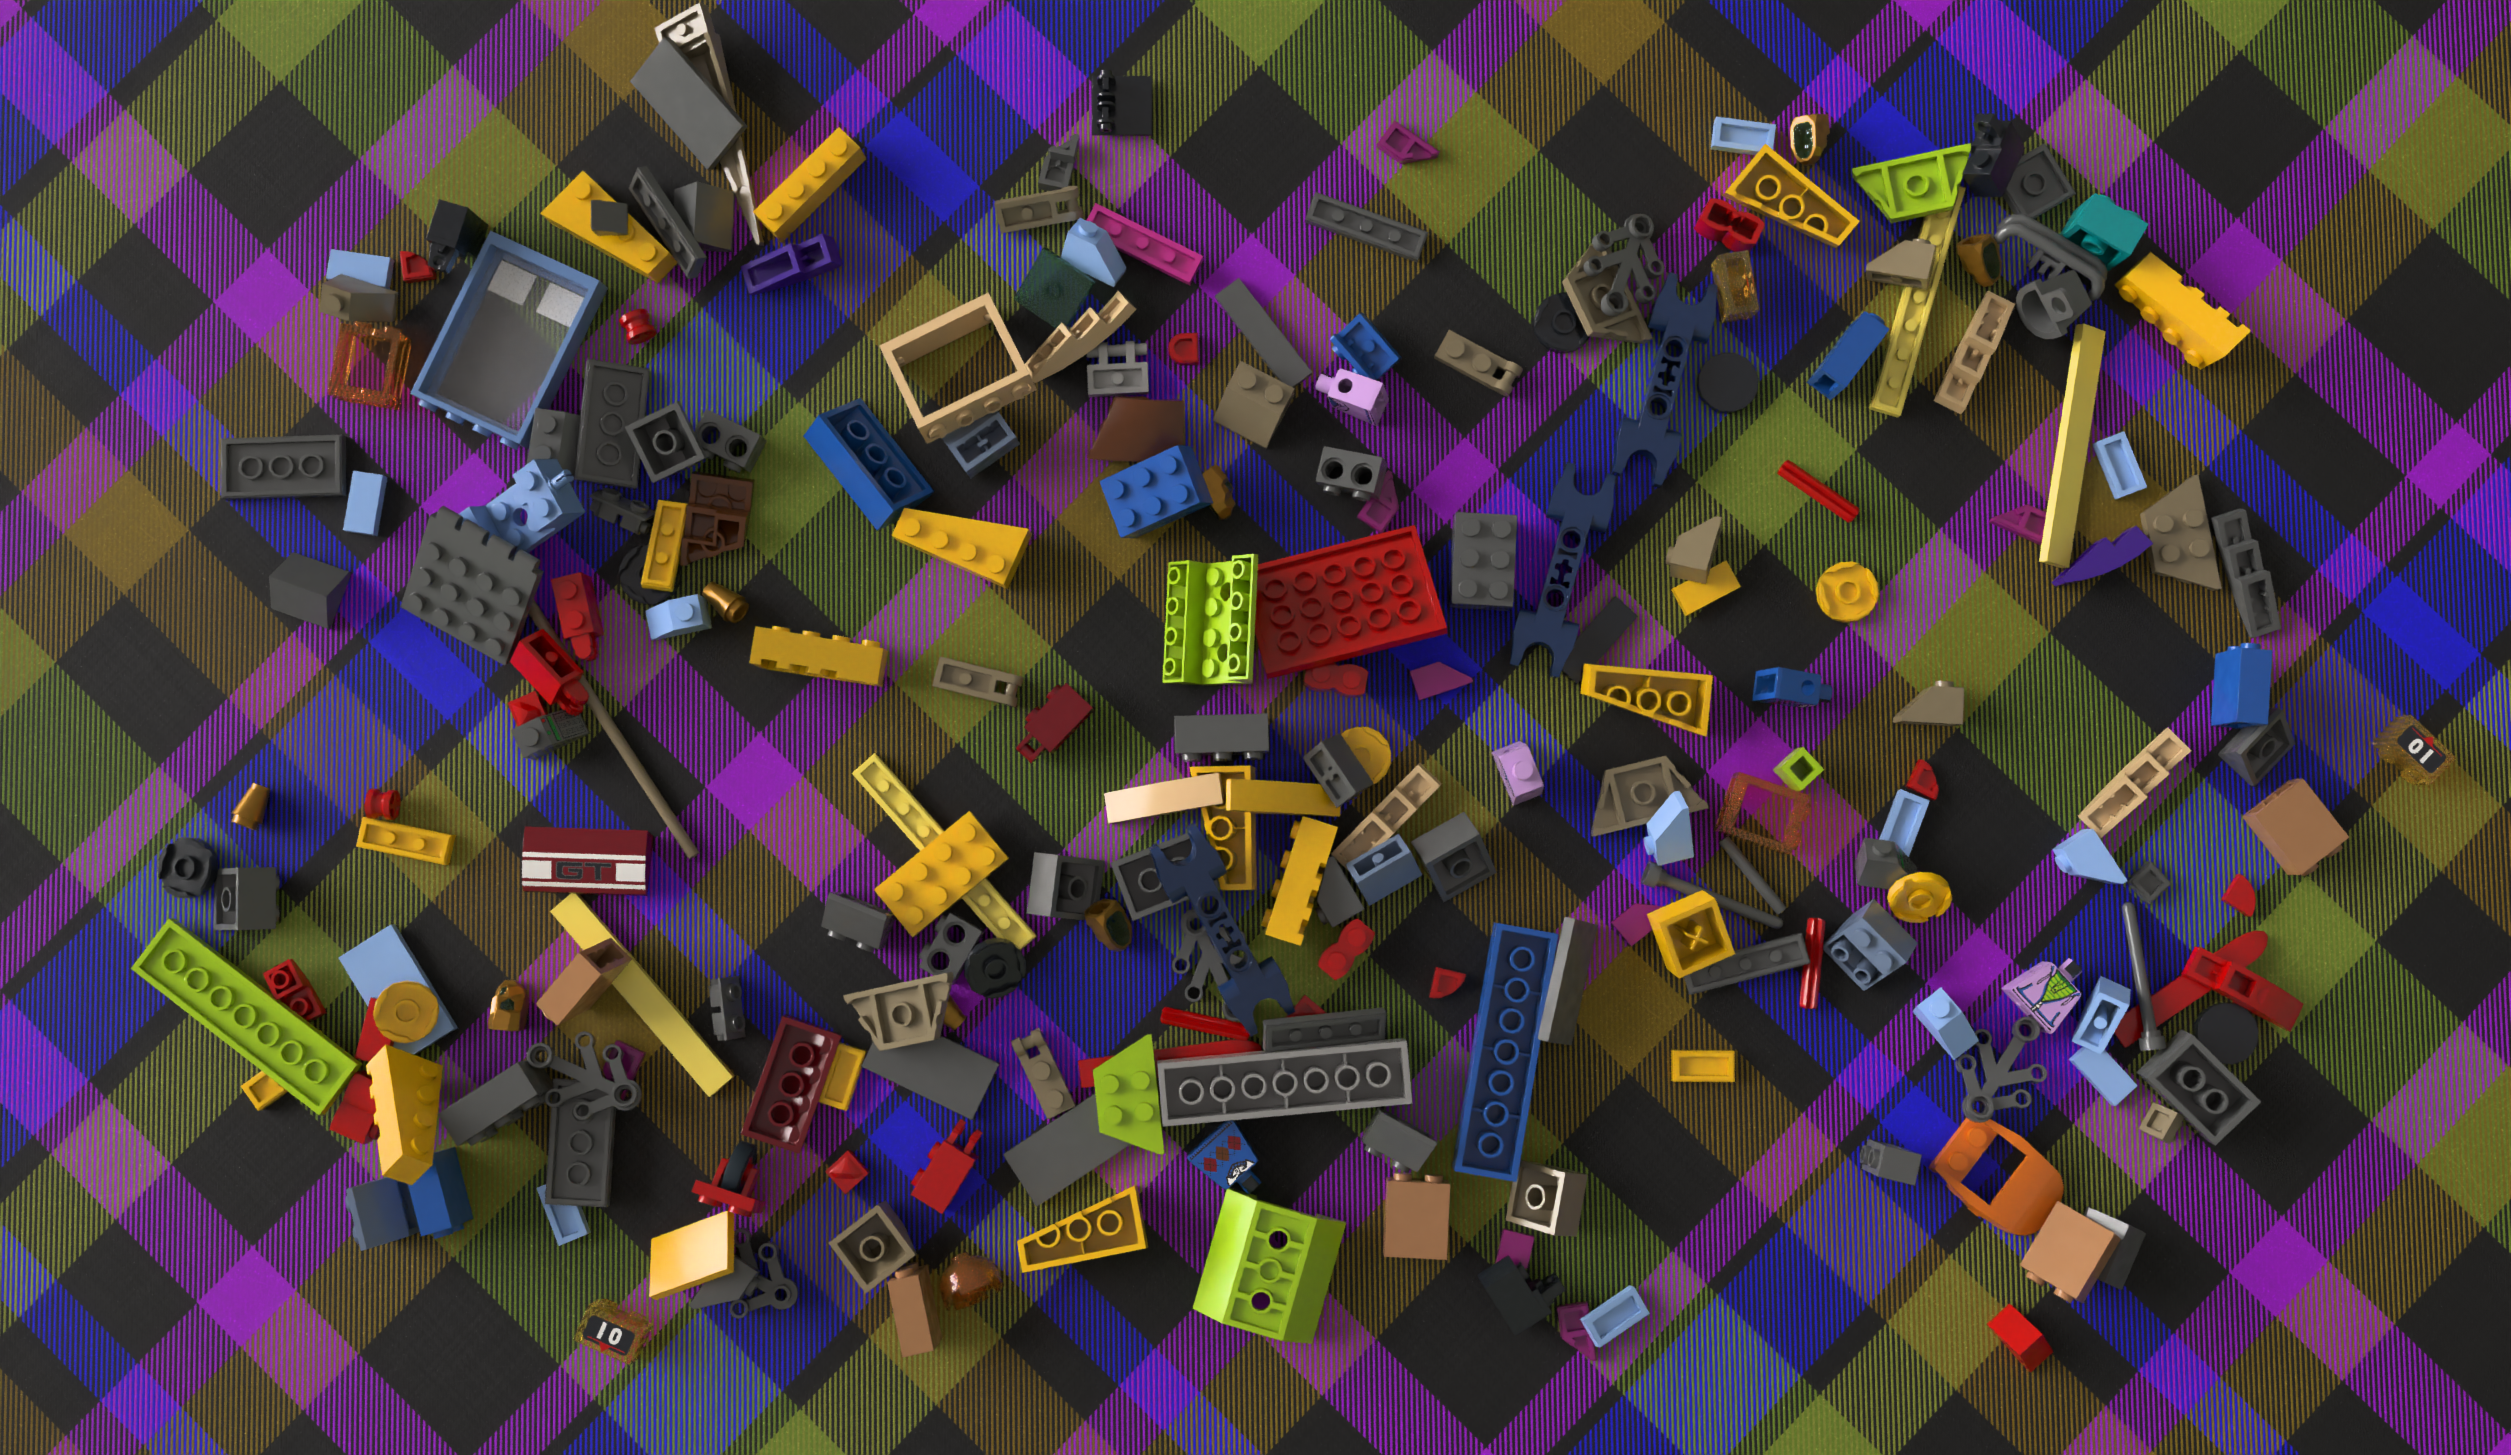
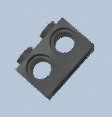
M708 409L703 413L694 431L708 459L713 460L714 456L725 460L723 466L737 473H740L741 469L751 473L767 442L761 435ZM713 431H719L720 437L718 441L708 444V435ZM740 444H746V453L741 457H735V448Z
M1324 446L1316 483L1323 488V492L1326 494L1340 496L1341 492L1352 494V498L1369 502L1370 498L1380 499L1388 464L1383 457ZM1343 467V473L1339 478L1330 479V473L1334 468ZM1372 473V479L1368 484H1359V478L1362 474Z
M950 913L948 917L943 915L937 923L934 931L938 934L933 943L927 942L919 955L922 962L919 967L934 976L953 972L952 985H954L964 969L968 954L980 942L985 930L956 913ZM955 925H960L965 930V937L960 943L953 941L950 937V930ZM939 952H944L949 957L950 962L946 969H940L935 964V956Z
M1868 1139L1867 1145H1863L1860 1152L1861 1169L1877 1177L1915 1186L1922 1155L1904 1147Z

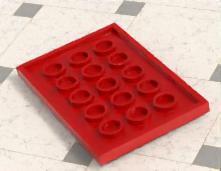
M1415 525L1258 564L1255 635L1267 679L1447 634L1446 622Z

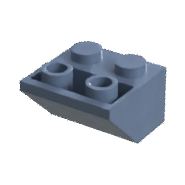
M998 411L989 413L975 420L972 424L961 427L942 438L970 479L1020 445L1017 437Z
M1873 899L1853 913L1824 942L1823 950L1865 991L1907 963L1918 943Z
M383 1177L346 1189L345 1204L348 1212L352 1213L354 1222L353 1237L355 1242L359 1244L361 1251L420 1232L408 1184Z

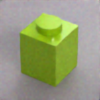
M1804 747L1794 749L1772 770L1793 792L1802 791L1824 769Z

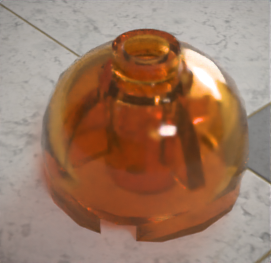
M968 1252L958 1254L951 1259L952 1264L944 1270L939 1283L941 1297L948 1311H950L951 1305H954L956 1310H961L978 1304L989 1298L986 1294L988 1291L994 1288L996 1293H998L1004 1287L1000 1273L990 1259L980 1255L969 1256Z

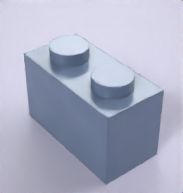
M1399 834L1345 864L1369 906L1422 876L1411 851Z

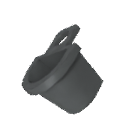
M2075 269L2043 282L2041 279L2032 281L2022 287L2016 296V308L2021 321L2035 336L2043 339H2054L2068 333L2066 328L2092 305Z

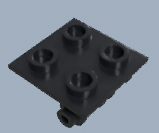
M1101 70L1099 76H1092V135L1152 136V76H1113L1111 70Z

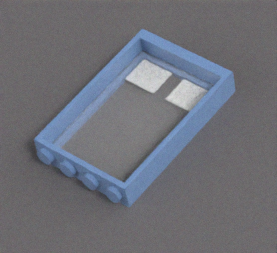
M490 230L410 394L420 399L418 405L432 412H436L437 408L447 412L446 418L460 425H463L464 421H468L474 424L472 430L490 438L491 434L494 433L502 437L500 443L517 450L520 445L529 450L535 408L549 410L608 288L600 280Z

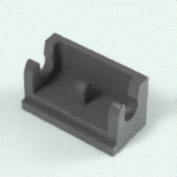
M1340 733L1320 742L1302 757L1336 808L1358 796V793L1374 784Z

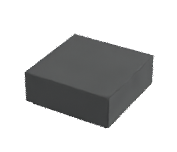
M2146 861L2126 882L2145 904L2152 903L2172 884L2152 861Z

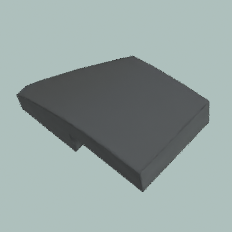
M1074 134L1064 144L1048 148V155L1044 158L1038 180V189L1053 191L1070 186L1080 135Z

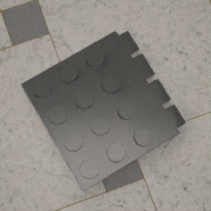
M442 506L438 512L431 514L400 607L505 666L510 663L518 645L544 571L539 569L541 560L522 549L515 555L517 548L515 545L495 534L488 540L490 535L488 530L468 519L462 524L463 516Z

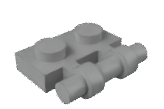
M1125 341V344L1108 345V342H1101L1092 351L1087 353V358H1099V364L1087 365L1088 396L1106 397L1149 394L1148 362H1136V356L1148 355L1147 343L1135 344V341ZM1126 356V363L1109 364V357Z

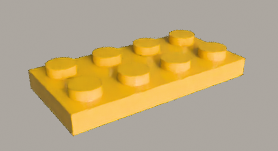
M968 811L877 886L874 891L908 933L915 937L1005 863L1009 857L974 814Z

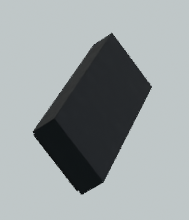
M1616 596L1613 597L1576 638L1574 648L1561 672L1577 684L1582 679L1583 663L1596 664L1638 616Z

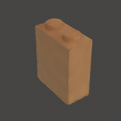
M2303 778L2288 780L2242 816L2287 875L2306 876L2312 873L2319 866L2317 862L2325 856L2328 858L2338 853L2343 848L2341 844L2350 838Z
M612 938L589 947L575 956L537 1001L536 1005L543 1011L547 1019L553 1021L558 1026L589 1010L630 963L632 958Z
M1394 1172L1393 1177H1386L1383 1236L1384 1257L1447 1260L1450 1183L1448 1180H1443V1175L1425 1174L1424 1179L1412 1178L1411 1173Z
M2057 1201L2020 1266L2028 1271L2025 1277L2042 1287L2047 1282L2056 1288L2054 1294L2070 1304L2073 1299L2083 1304L2121 1239L2112 1231Z
M918 1262L902 1265L900 1270L895 1271V1274L887 1282L902 1357L934 1351L942 1340L928 1265L919 1266Z

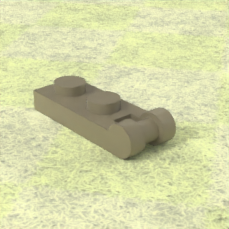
M1067 186L1059 190L995 201L994 206L1000 232H1013L1083 218L1082 207L1078 206L1077 201L1079 197L1078 187ZM1065 201L1067 209L1058 211L1057 202Z
M1448 330L1434 356V359L1507 397L1513 390L1511 385L1515 378H1519L1523 371V368L1518 364L1501 358L1451 330ZM1496 369L1504 372L1501 380L1493 377Z
M940 657L932 686L1016 707L1018 698H1016L1018 686H1022L1024 678ZM998 681L1007 683L1004 694L996 692Z
M1041 1029L1032 1030L1031 1035L1023 1039L1018 1037L1011 1040L1013 1049L1024 1068L1047 1120L1075 1107L1076 1103ZM1037 1046L1040 1054L1030 1058L1027 1050Z

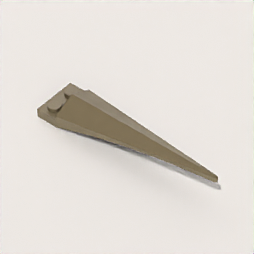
M698 3L655 27L659 43L664 37L671 38L736 112L720 35L715 33L708 5ZM740 136L720 160V164L735 192L756 244L764 246L760 222L753 213L756 209V203L742 137Z

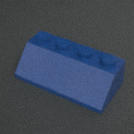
M861 398L818 415L804 434L807 442L877 531L897 522L904 508L914 509L934 492Z

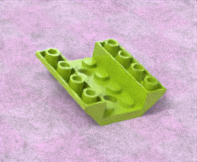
M1258 554L1232 556V561L1202 563L1191 560L1168 562L1163 683L1191 685L1253 684Z
M1228 1188L1193 1309L1232 1327L1280 1341L1312 1344L1346 1222L1316 1213V1216L1258 1200L1256 1195ZM1275 1231H1282L1287 1235V1243L1281 1248H1276L1269 1242L1270 1235ZM1264 1292L1269 1296L1270 1303L1266 1308L1258 1309L1253 1305L1252 1297L1256 1293Z

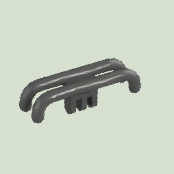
M2024 214L2007 216L1997 226L1998 232L1994 235L1997 244L2004 243L2008 237L2018 236L2038 248L2028 261L2027 267L2032 269L2039 260L2042 261L2037 273L2043 275L2050 266L2053 268L2047 279L2058 276L2065 265L2091 280V289L2088 292L2090 300L2096 301L2099 299L2105 288L2107 268L2104 262L2097 256Z

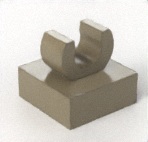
M2153 1102L2138 1129L2147 1135L2170 1144L2174 1142V1136L2178 1128H2182V1121L2185 1117Z

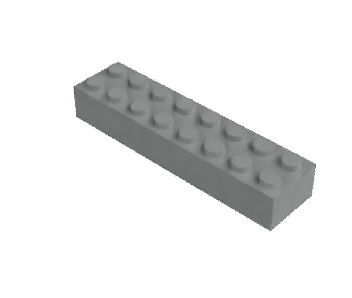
M1404 1038L1274 1052L1254 1051L1158 1060L1157 1062L1163 1127L1413 1104L1407 1041Z

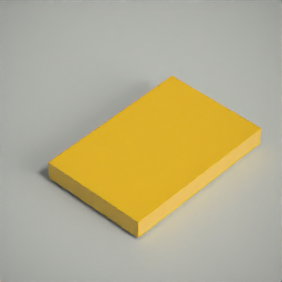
M729 1211L651 1239L649 1297L655 1300L734 1272V1214Z

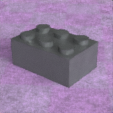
M1455 513L1452 526L1449 608L1510 611L1513 607L1517 515Z
M1268 713L1174 716L1175 754L1177 757H1182L1183 762H1201V756H1213L1214 761H1232V755H1244V760H1263V754H1269Z
M1188 833L1157 844L1166 858L1173 862L1185 860L1190 855L1192 849ZM1148 848L1111 862L1132 921L1188 900L1186 896L1172 904L1157 877L1154 861ZM1218 879L1214 880V884L1219 888Z
M2181 1029L2166 1043L2167 1048L2160 1049L2136 1073L2177 1113L2185 1117L2184 1120L2202 1138L2216 1146L2261 1101L2194 1035Z
M527 1060L520 1061L437 1115L457 1146L466 1143L473 1146L495 1136L498 1133L496 1128L499 1129L506 1124L509 1126L524 1117L522 1111L525 1112L531 1108L535 1109L546 1103L545 1094L550 1089H553V1082L545 1069H537L531 1066Z

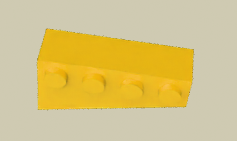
M584 171L540 213L552 225L595 247L607 256L620 261L625 266L657 284L677 264L671 253L629 213L628 235L597 236L591 229V200L616 201Z
M2150 252L2114 284L2119 289L2121 297L2127 302L2133 303L2141 311L2143 319L2150 324H2154L2162 332L2163 338L2169 344L2175 345L2184 354L2185 360L2192 366L2198 367L2201 370L2225 357L2251 330L2244 324L2236 327L2227 320L2230 314L2221 306L2216 310L2204 302L2205 294L2196 287H2185L2181 284L2182 276Z
M908 508L903 509L892 533V537L900 543L1006 589L1009 588L1032 536V533L1027 528Z
M755 626L750 664L767 670L878 687L883 686L888 651L880 648V642L862 640V644L850 643L851 638L832 635V639L821 638V634L817 632L802 631V634L790 632L791 629L772 626V629Z
M1583 663L1581 694L1707 737L1713 675Z
M1302 816L1301 822L1294 821L1289 838L1295 839L1291 851L1285 849L1280 867L1284 868L1285 872L1282 880H1275L1271 897L1276 898L1272 910L1266 908L1261 926L1267 927L1265 935L1301 946L1304 938L1303 933L1312 912L1313 902L1319 890L1323 871L1326 867L1338 827Z
M385 1044L366 1065L367 1075L372 1076L373 1083L369 1087L372 1099H375L377 1110L373 1115L374 1123L378 1125L380 1130V1137L377 1143L382 1176L413 1185L433 1164L443 1065Z

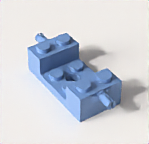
M534 459L512 475L516 482L512 487L487 505L469 506L459 515L463 516L462 524L468 519L490 532L488 540L495 534L517 547L516 555L520 549L529 553L583 515L585 510L570 484L574 480V477L570 476L572 473L567 469L563 470L557 459ZM523 509L528 514L526 524H523L520 518Z

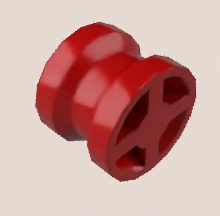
M646 309L630 311L619 319L621 327L627 331L626 339L629 344L634 345L646 342L657 334L655 327L649 323L650 315Z
M369 789L364 804L366 817L377 819L379 816H384L386 820H395L399 815L401 806L400 794L398 790L381 792L380 789Z

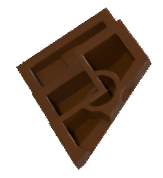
M1145 396L1114 397L1108 410V416L1103 420L1099 428L1100 433L1092 449L1088 450L1087 458L1142 462L1176 445H1183L1184 401L1181 399L1151 400Z
M697 471L691 473L690 497L686 508L685 533L682 537L680 565L686 566L700 559L710 558L725 551L744 547L752 507L754 479Z

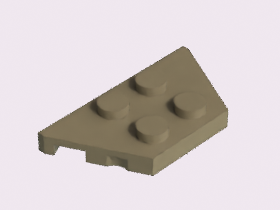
M1600 238L1601 243L1606 245L1605 241ZM1591 243L1562 281L1587 336L1639 344L1649 342L1653 337L1627 284L1624 290L1628 298L1627 309L1615 317L1608 316L1602 312L1601 299L1611 290L1619 266L1615 265L1606 268L1596 277L1588 276L1583 266L1590 257H1601L1612 253L1610 248L1604 252H1599ZM1591 263V266L1597 270L1596 265Z
M2197 474L2187 478L2177 488L2140 513L2143 533L2153 542L2147 548L2153 574L2173 577L2177 581L2207 587V590L2215 591L2222 589L2201 484Z
M1667 756L1605 770L1591 834L1594 837L1647 824L1670 795L1676 791H1680L1689 808V813L1708 809V804L1693 790L1686 778L1680 775Z
M953 972L843 996L845 1002L852 1004L860 1015L859 1022L865 1030L870 1032L872 1040L879 1051L940 1039L954 976Z

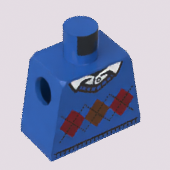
M1776 667L1756 671L1752 701L1803 708L1817 706L1819 702L1829 703L1833 690L1831 685L1821 684L1820 674Z
M1236 1120L1224 1121L1187 1155V1159L1225 1190L1237 1182L1249 1194L1261 1183L1260 1179L1250 1169L1258 1162V1156Z

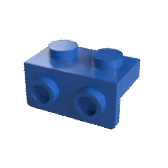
M1359 313L1343 330L1329 338L1334 344L1332 347L1333 351L1342 360L1347 359L1354 367L1352 369L1353 373L1376 381L1380 380L1402 359L1364 313Z

